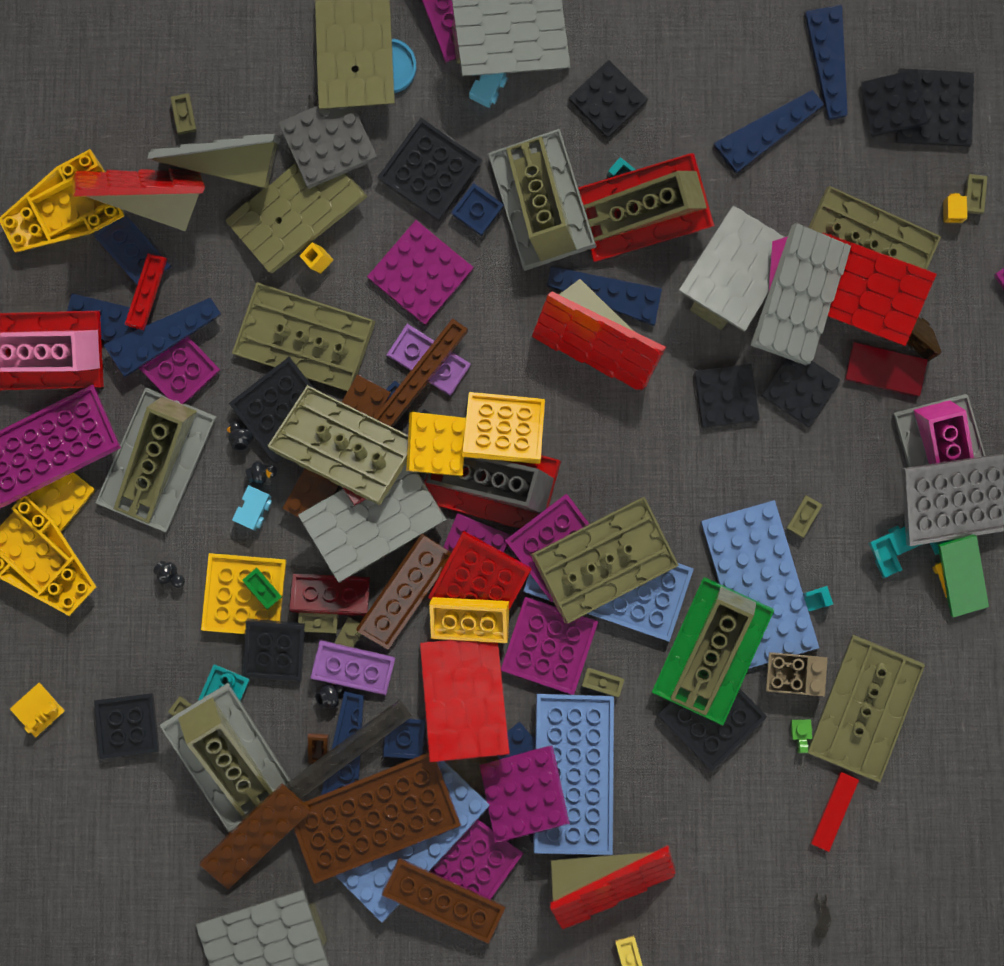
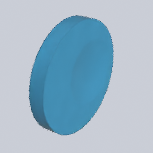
M392 39L394 93H397L411 84L415 77L417 66L415 55L411 48L400 40Z

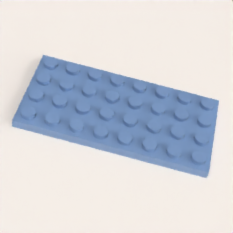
M775 500L701 521L719 584L774 609L749 668L768 663L769 652L797 655L818 649L817 638Z
M678 563L679 566L587 614L670 642L694 568ZM529 574L523 592L549 600Z
M536 694L535 750L546 746H553L570 824L534 833L533 853L613 855L614 696Z
M445 761L437 762L461 826L336 875L381 922L400 904L381 895L398 857L431 871L490 806Z

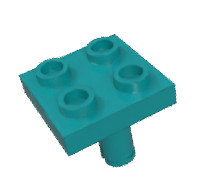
M214 664L198 700L204 699V697L228 683L241 702L250 679Z

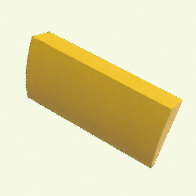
M432 597L429 604L431 639L508 642L509 601Z

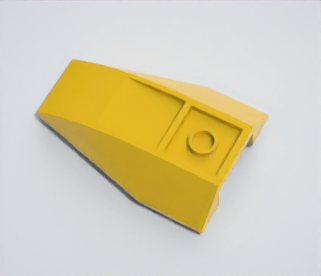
M91 149L57 166L0 217V224L15 253L92 234L125 216L123 209L86 196H73L72 178L76 171L105 172Z
M24 496L11 508L14 512L0 525V579L70 616L94 591L96 585L55 522L29 497Z

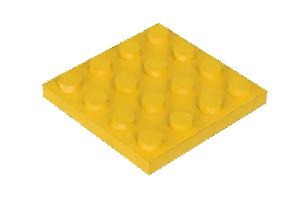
M469 392L462 457L540 464L545 399Z
M209 553L201 630L245 634L247 619L281 621L287 560ZM256 567L282 596L268 610L242 581Z

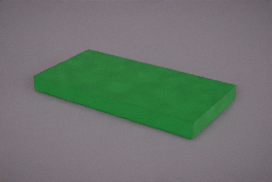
M973 534L938 544L950 615L957 617L989 607L977 536Z

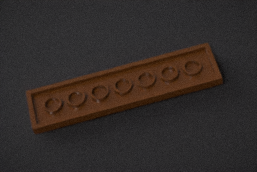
M357 374L342 403L374 418L387 402L391 392ZM304 469L282 509L299 517L298 515L336 494L340 485L308 469Z

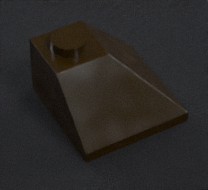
M918 317L907 344L924 359L930 361L939 356L942 351L934 330L930 327V323Z

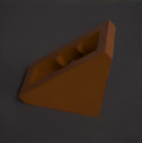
M308 734L309 764L328 765L330 734Z

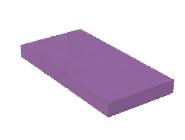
M406 324L387 353V357L411 371L433 344L434 340ZM452 352L428 383L451 397L471 364Z
M319 640L310 678L386 695L395 657Z

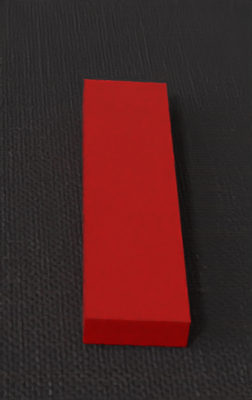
M147 254L125 321L126 326L145 330L167 262L166 257Z
M843 772L839 773L810 844L828 852L830 851L859 782L858 779Z

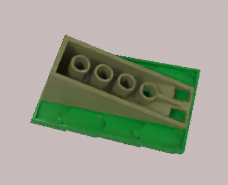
M703 577L652 693L724 725L774 609Z

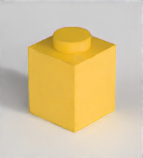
M959 193L950 194L943 200V223H963L967 219V196H961Z
M313 242L300 255L312 270L322 273L333 261V258L323 247Z

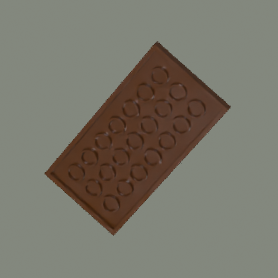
M426 753L304 802L311 808L310 812L294 827V831L313 883L316 884L459 827L461 822L438 762H430L429 753Z

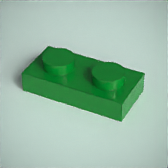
M257 567L242 580L267 610L282 598L281 594Z

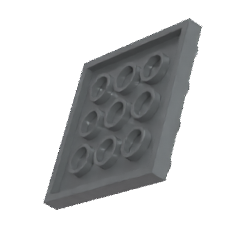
M318 105L278 122L308 189L378 159L354 107L319 109Z

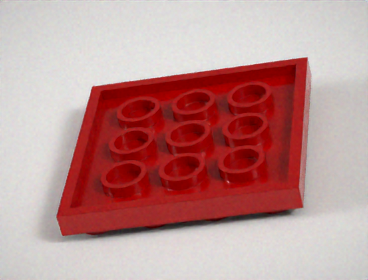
M463 531L428 598L509 601L510 609L532 568Z

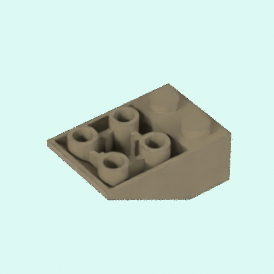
M769 652L766 691L825 696L828 657Z

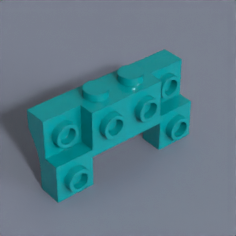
M897 525L888 529L889 534L868 543L882 578L903 570L896 556L920 546L906 545L905 526L899 528ZM952 540L930 543L934 554H939L938 544Z

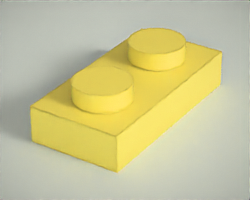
M634 935L615 941L622 966H642Z

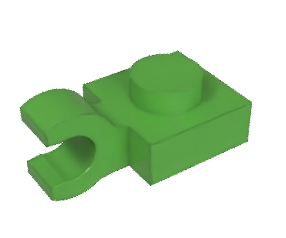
M811 719L791 720L792 740L797 739L798 753H808L807 739H812Z

